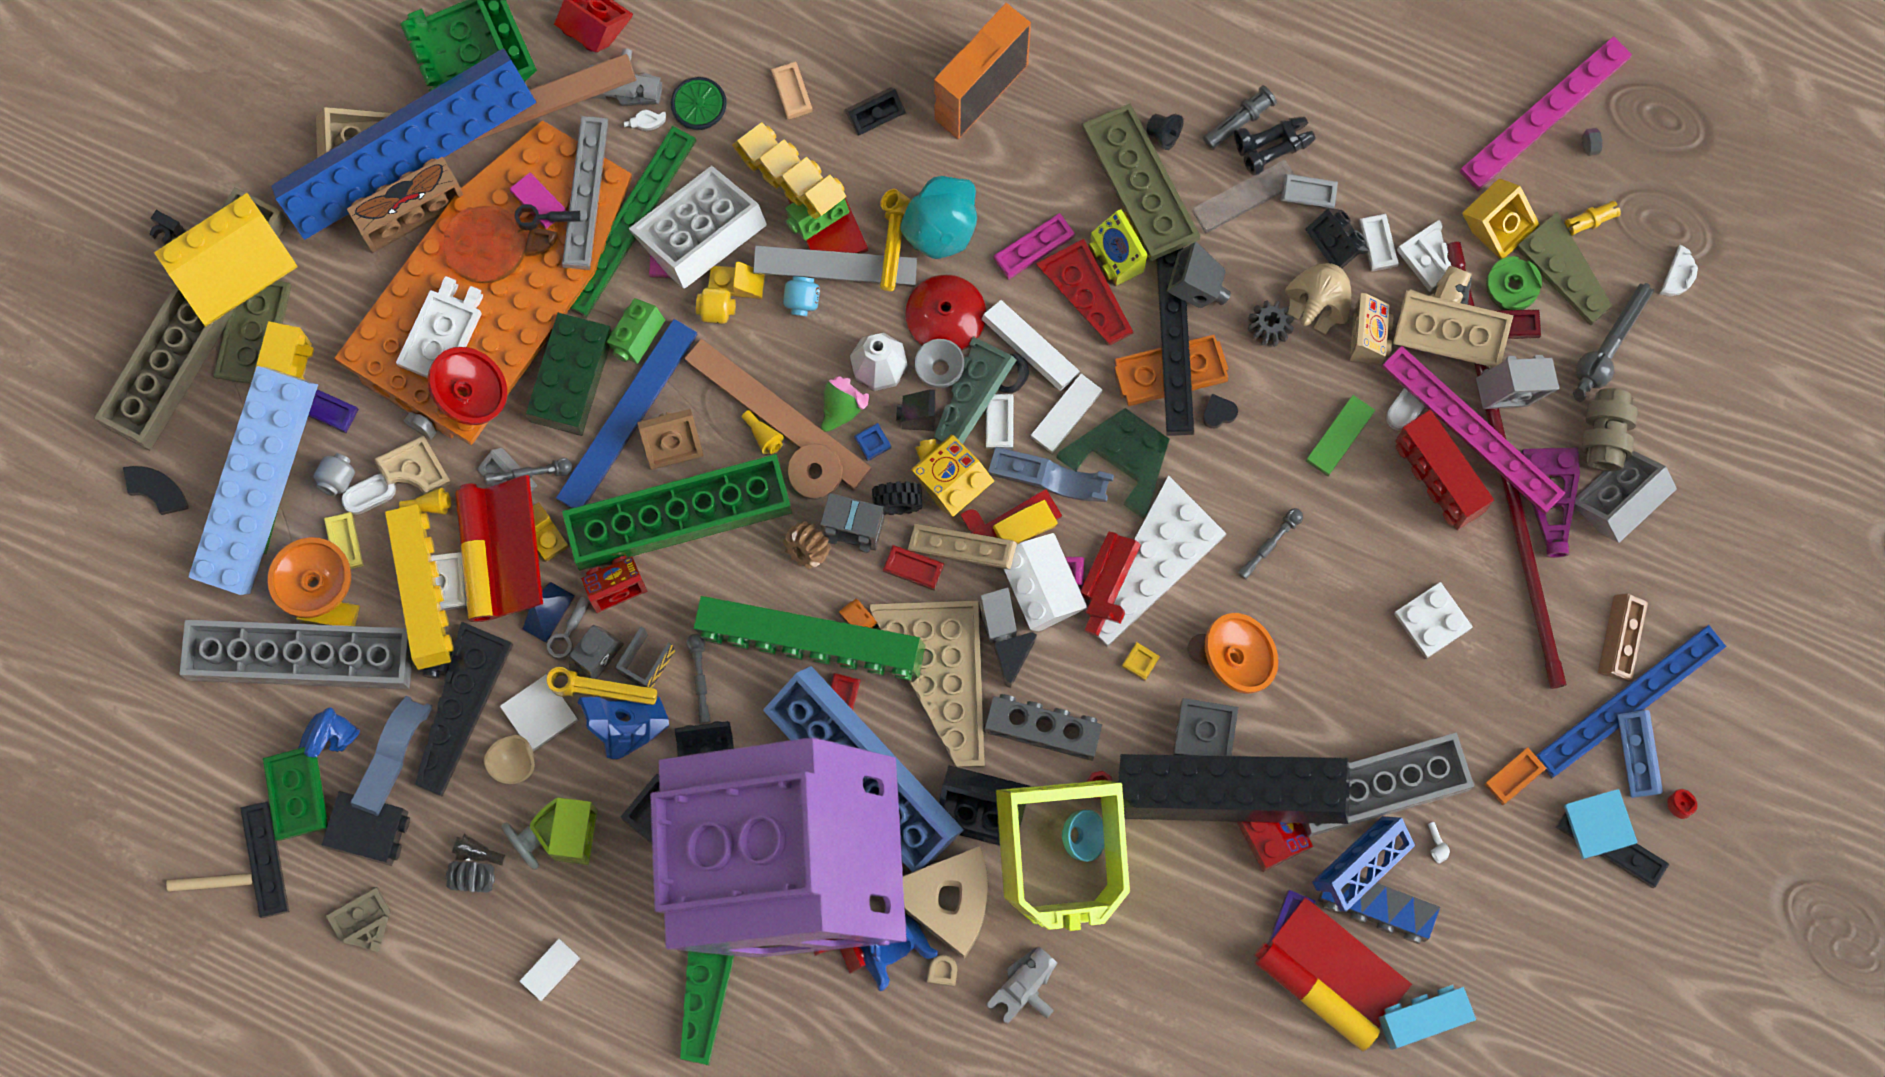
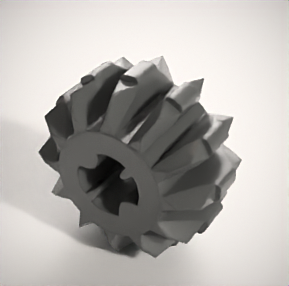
M1266 300L1263 303V307L1256 305L1254 307L1255 313L1249 314L1248 320L1251 324L1248 326V331L1255 332L1253 335L1254 340L1263 338V346L1267 345L1268 340H1271L1274 347L1278 345L1279 340L1286 342L1288 339L1287 334L1293 332L1294 327L1290 324L1293 322L1294 317L1286 315L1289 311L1288 306L1279 309V301H1276L1274 306H1271L1269 301ZM1269 320L1274 321L1273 327L1267 325Z
M453 861L449 863L448 871H446V887L450 890L488 893L492 891L493 883L495 882L494 867L491 864Z

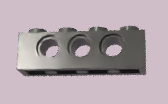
M1000 694V697L993 696L985 733L1093 761L1102 724L1097 723L1098 720L1090 716L1082 715L1080 719L1070 716V712L1067 710L1054 708L1053 712L1043 709V705L1040 703L1027 701V704L1016 702V698L1013 696ZM1018 712L1024 716L1025 721L1021 725H1014L1010 722L1009 716ZM1040 720H1048L1052 725V729L1048 732H1041L1037 729L1036 723ZM1067 727H1074L1078 730L1079 736L1071 740L1064 736L1063 731Z

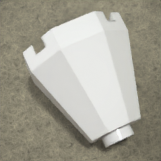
M884 332L862 337L850 355L855 380L861 384H866L873 391L897 386L901 376L908 369L903 344Z

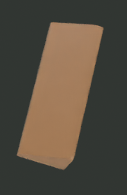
M1630 594L1614 595L1598 673L1625 681H1632L1648 602Z

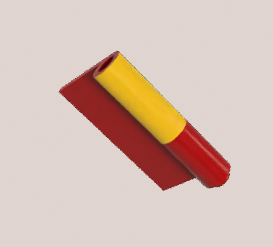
M523 475L485 489L477 487V484L474 483L461 485L460 489L456 490L455 496L468 620L471 622L490 621L543 605L530 476Z
M1306 897L1300 902L1269 944L1264 942L1254 954L1257 958L1255 962L1257 966L1362 1052L1367 1050L1380 1033L1379 1027L1381 1026L1378 1018L1386 1015L1384 1009L1397 1005L1412 985Z

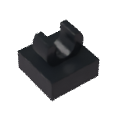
M155 210L150 218L155 224L150 230V236L156 239L159 233H165L161 240L164 245L171 242L173 236L177 238L186 231L179 221L158 210Z

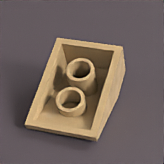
M324 107L316 117L317 158L393 113Z

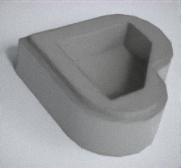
M409 412L404 419V422L409 427L430 440L437 433L432 422L420 414Z

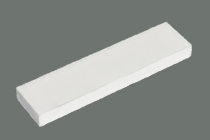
M1002 300L983 315L981 320L1058 390L1061 391L1078 376L1080 371Z

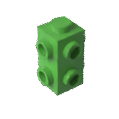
M845 198L817 219L812 218L808 214V208L804 204L797 206L795 203H792L785 207L789 218L786 220L788 227L794 234L798 232L804 240L809 239L850 212Z
M634 298L630 306L625 309L623 317L616 328L611 331L607 340L608 345L613 350L612 354L617 359L623 362L629 360L637 364L639 363L665 321V318L655 305Z

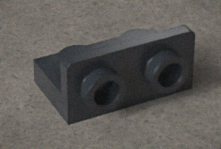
M1328 208L1305 230L1329 263L1344 268L1358 254H1366L1369 249L1365 245L1366 240L1364 236L1351 226V219L1347 213L1341 209Z

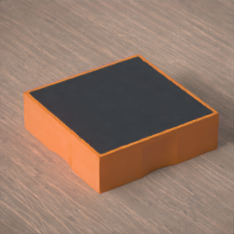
M1005 3L968 45L934 79V94L936 95L934 106L935 121L958 140L1028 66L1031 22L1008 3Z

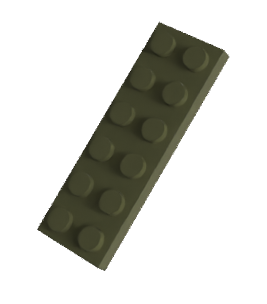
M1131 103L1082 123V129L1150 260H1155L1199 241L1200 234Z

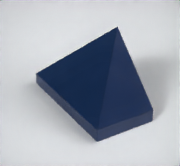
M552 582L542 590L543 605L529 609L522 628L525 632L545 643L552 636L575 597L572 593Z

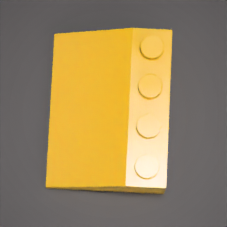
M248 193L154 252L205 327L298 267Z

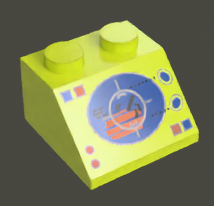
M1120 209L1091 232V243L1088 244L1095 258L1099 257L1103 263L1101 268L1108 281L1112 279L1115 286L1143 273L1147 260L1145 249L1122 209Z

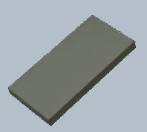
M276 281L238 305L225 325L213 375L214 378L251 384L268 321L283 324L292 286L289 282Z

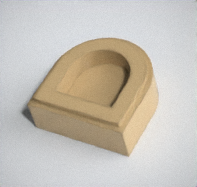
M946 955L935 957L929 965L927 983L955 987L957 977L955 961Z

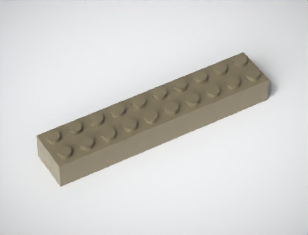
M234 187L222 208L246 193ZM249 195L279 238L288 223L282 211ZM175 284L96 414L95 419L108 430L151 451L225 328L228 319L237 307L205 327Z

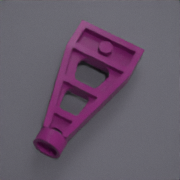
M1578 448L1523 449L1521 453L1548 478L1549 476L1561 477L1565 482L1563 490L1565 495L1553 506H1561L1563 508V522L1561 525H1549L1546 514L1540 511L1533 503L1532 506L1546 545L1547 557L1560 558L1568 556V537L1580 477Z

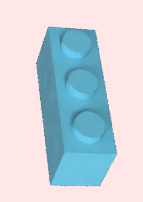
M1450 985L1437 990L1439 995L1437 997L1429 999L1427 994L1411 999L1412 1005L1406 1008H1402L1400 1003L1384 1009L1386 1015L1378 1019L1390 1050L1475 1021L1476 1017L1464 987L1455 990L1454 986Z

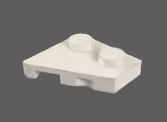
M1440 220L1400 245L1397 249V252L1429 292L1437 287L1436 283L1442 278L1447 268L1451 266L1447 259L1448 250L1446 243L1443 242L1441 233L1443 227Z

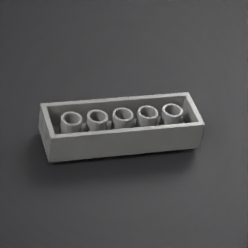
M1457 732L1349 763L1348 824H1303L1307 836L1312 837L1470 791L1474 787V783Z

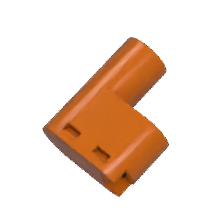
M857 598L850 601L839 611V614L848 624L872 628L877 624L874 617Z

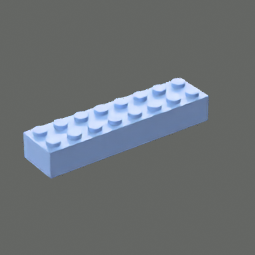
M256 367L189 573V578L239 595L251 593L318 384L268 367Z

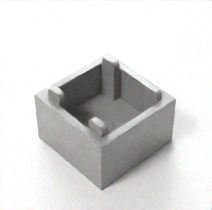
M1535 355L1533 359H1517L1516 356H1508L1506 361L1492 369L1484 370L1483 374L1476 378L1483 409L1528 407L1559 390L1552 358H1544L1543 355Z

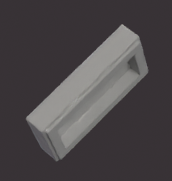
M1285 174L1280 201L1334 209L1338 182Z

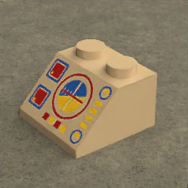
M1366 293L1360 294L1353 310L1350 361L1382 364L1385 357L1390 356L1392 341L1387 340L1388 330H1392L1394 316L1389 314V304Z

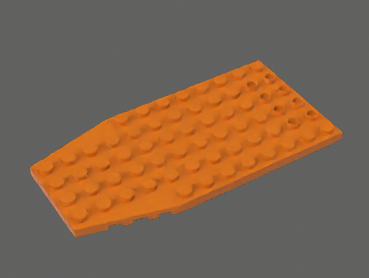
M542 120L461 188L464 195L458 197L456 193L335 356L336 363L359 376L363 385L408 413L413 412L424 416L432 422L436 430L452 439L455 435L472 446L487 423L466 425L452 420L434 403L429 393L427 378L401 368L396 364L430 290L438 293L445 276L456 280L458 288L452 297L464 301L470 286L481 290L483 297L476 309H479L482 314L466 347L486 354L498 365L506 380L508 396L549 339L557 313L567 314L588 282L595 275L598 261L604 252L611 227L632 180V173L604 157L590 270L563 268L562 262L567 221L554 222L547 229L539 223L536 228L557 232V239L554 245L546 252L535 256L525 255L529 231L522 230L516 224L515 211L522 204L512 195L510 188L531 172L560 202L566 211H569L577 153V140ZM523 212L519 219L522 223H531L535 217L530 212Z

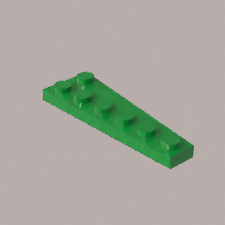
M688 951L681 1060L709 1066L735 956Z

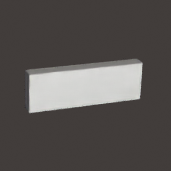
M1080 374L1031 434V438L1052 454L1099 397L1102 389Z

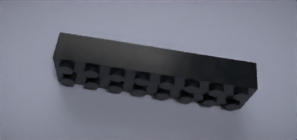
M1120 754L1118 782L1122 783L1124 819L1348 824L1350 766L1348 758Z

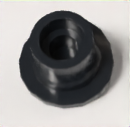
M1154 114L1148 121L1147 134L1158 139L1162 149L1170 150L1179 138L1184 119L1178 114H1172L1168 117Z

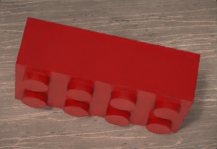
M1431 409L1402 428L1395 440L1397 443L1396 449L1402 458H1407L1411 463V470L1414 476L1419 481L1422 480L1425 483L1430 499L1434 503L1438 502L1444 510L1443 516L1450 526L1454 525L1459 530L1484 514L1493 503L1494 498Z

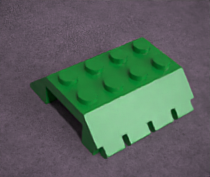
M465 0L427 17L421 8L407 14L408 18L400 23L406 40L412 41L409 47L416 63L422 64L419 66V70L426 86H434L429 89V92L503 48L524 82L537 71L506 0Z

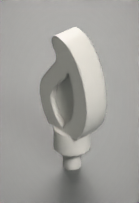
M643 110L636 117L630 118V121H625L624 127H638L642 131H651L664 124L666 113L656 114L649 110Z

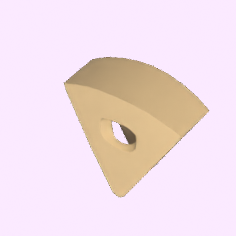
M980 846L903 876L905 913L964 959L979 935L987 905V871Z

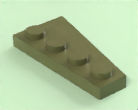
M1558 212L1552 215L1517 246L1516 249L1538 268L1540 274L1590 326L1612 307L1610 300Z

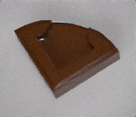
M538 228L530 230L525 247V255L535 256L549 250L557 239V232Z

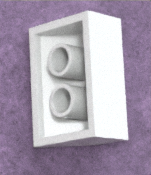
M1054 533L1016 545L1011 569H1004L1030 630L1040 632L1088 608Z

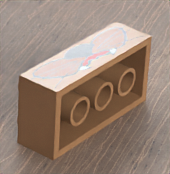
M442 156L439 159L427 161L422 168L415 172L403 174L397 182L391 185L381 186L376 190L375 194L367 198L357 199L347 210L370 250L374 253L438 218L456 193L458 197L464 194Z

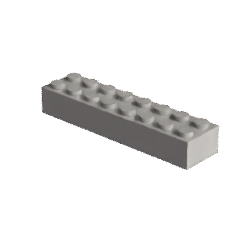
M185 620L179 675L187 681L410 689L412 657L406 628Z

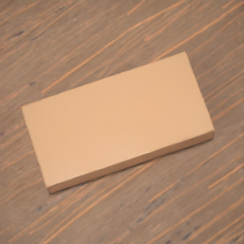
M797 62L771 69L787 120L813 112Z

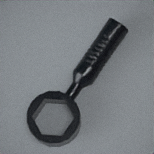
M531 204L519 206L514 215L518 227L526 231L536 228L540 220H548L549 222H581L580 211H550L547 214H539L537 208ZM523 212L534 213L535 218L531 223H522L519 218Z

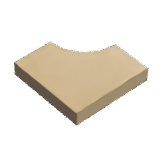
M424 436L375 458V464L387 485L397 482L409 483L419 488L423 494L450 484L448 476Z

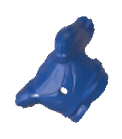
M329 707L323 712L316 714L310 720L298 748L305 747L304 754L306 756L317 758L327 741H330L329 750L342 752L359 735L360 729L356 728L346 718L337 715L333 708Z
M906 914V942L889 943V945L861 946L864 953L865 966L876 981L878 991L880 992L884 991L890 983L886 967L905 957L913 948L926 959L935 958L938 955L937 950L929 945L924 933L915 920Z

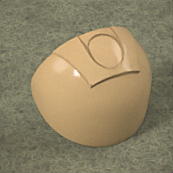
M508 736L496 741L489 748L484 757V764L488 773L495 780L506 784H516L523 782L532 774L535 765L534 753L529 742L522 736Z

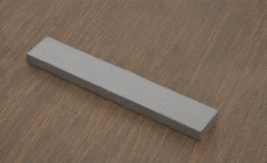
M581 116L569 211L581 212V222L567 223L562 262L563 268L590 270L608 118Z
M755 246L753 274L881 283L884 255ZM899 257L896 285L915 286L917 258Z

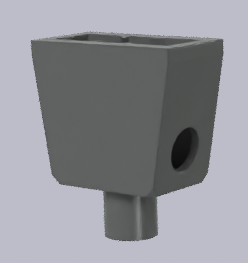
M1197 242L1178 252L1167 292L1198 308H1203L1214 301L1223 305L1231 296V292L1222 286L1225 276L1224 267Z

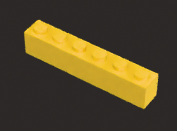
M418 504L386 511L385 514L412 660L418 670L451 662L449 652L453 651V644L450 635L445 633V627L449 626L446 611L441 610L440 602L444 601L441 586H437L435 580L440 575L436 561H432L431 553H435L432 537H427L426 529H430L428 515L421 512Z

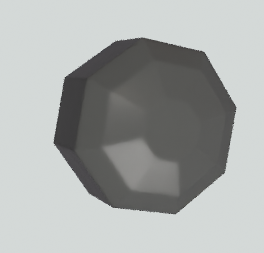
M1597 128L1586 129L1582 135L1583 149L1588 156L1598 155L1602 151V136Z

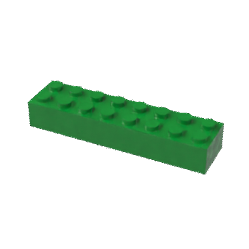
M777 454L572 508L562 511L574 561L580 571L610 563L621 556L629 558L792 514V509Z
M705 596L700 597L694 629L701 634L700 637L709 643L721 645L723 640L732 644V647L748 650L749 646H754L759 649V652L775 655L776 651H780L786 654V657L796 660H802L803 656H807L813 659L814 663L829 665L830 661L840 664L841 668L856 671L857 666L864 667L870 674L884 676V672H890L895 675V678L911 681L912 677L919 678L926 647L922 639L916 636Z

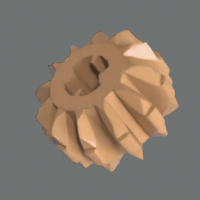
M806 521L797 523L795 526L793 525L787 531L788 533L783 540V544L786 547L785 552L790 554L791 560L797 561L798 566L804 565L807 569L821 565L826 560L831 547L827 543L828 537L822 534L823 530H818L814 523L809 525Z

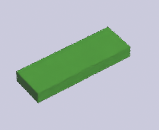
M1352 395L1311 452L1306 462L1329 477L1372 417L1375 409Z

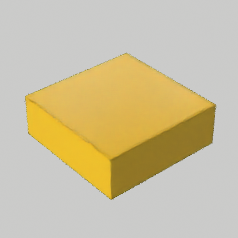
M1136 642L1122 667L1146 681L1160 656Z

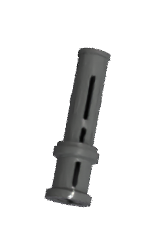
M1262 85L1258 93L1249 100L1244 99L1236 112L1203 136L1205 144L1211 150H1214L1224 140L1234 134L1235 130L1241 128L1250 120L1256 121L1259 119V114L1269 106L1274 107L1277 104L1273 93L1266 86Z

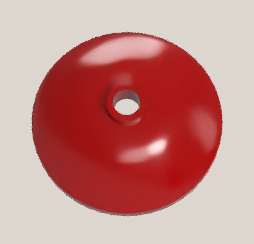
M937 275L920 283L909 296L905 311L907 327L912 337L921 346L931 340L946 339L955 343L960 350H964L970 346L972 337L979 338L984 329L985 322L981 319L986 313V305L979 290L969 281L954 275ZM943 305H949L951 309L947 312H944L941 310V307Z
M454 347L439 354L429 368L427 377L429 393L436 406L452 420L466 425H481L493 420L504 408L507 400L506 380L498 365L486 354L469 347Z

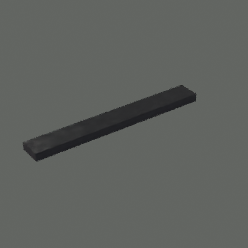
M1183 248L1156 259L1166 436L1194 435L1187 302L1167 292L1177 254Z

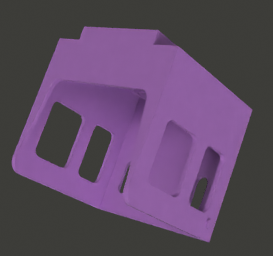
M806 738L659 760L660 792L651 793L655 912L665 913L666 949L741 957H769L906 942L895 757L817 738ZM863 777L875 779L878 782V795L864 791ZM870 895L884 898L886 904L885 913L873 912L870 909ZM836 938H838V939H843V940H823V939H836ZM769 945H788V946L771 947V948H753V947L769 946Z

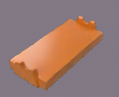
M1215 334L1189 340L1192 391L1228 382L1227 371L1229 369L1220 341L1216 340ZM1161 348L1115 359L1116 382L1119 386L1121 399L1125 398L1128 406L1164 398Z

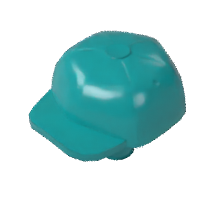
M946 176L934 177L910 201L904 213L900 230L915 250L932 259L945 258L965 250L977 225V211L974 205L976 196L974 183L966 179Z

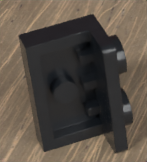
M716 721L710 724L695 726L686 725L674 729L678 757L734 749L733 734L729 721Z

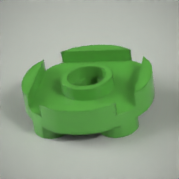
M1511 256L1499 260L1493 266L1486 279V288L1491 300L1501 310H1524L1531 306L1538 297L1542 286V277L1538 268L1533 263ZM1509 278H1513L1514 281H1520L1521 284L1517 290L1508 286Z

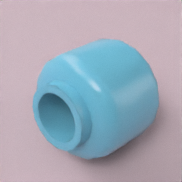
M793 276V279L785 284L783 305L786 308L792 309V315L807 316L808 311H815L818 307L819 285L814 283L813 278Z

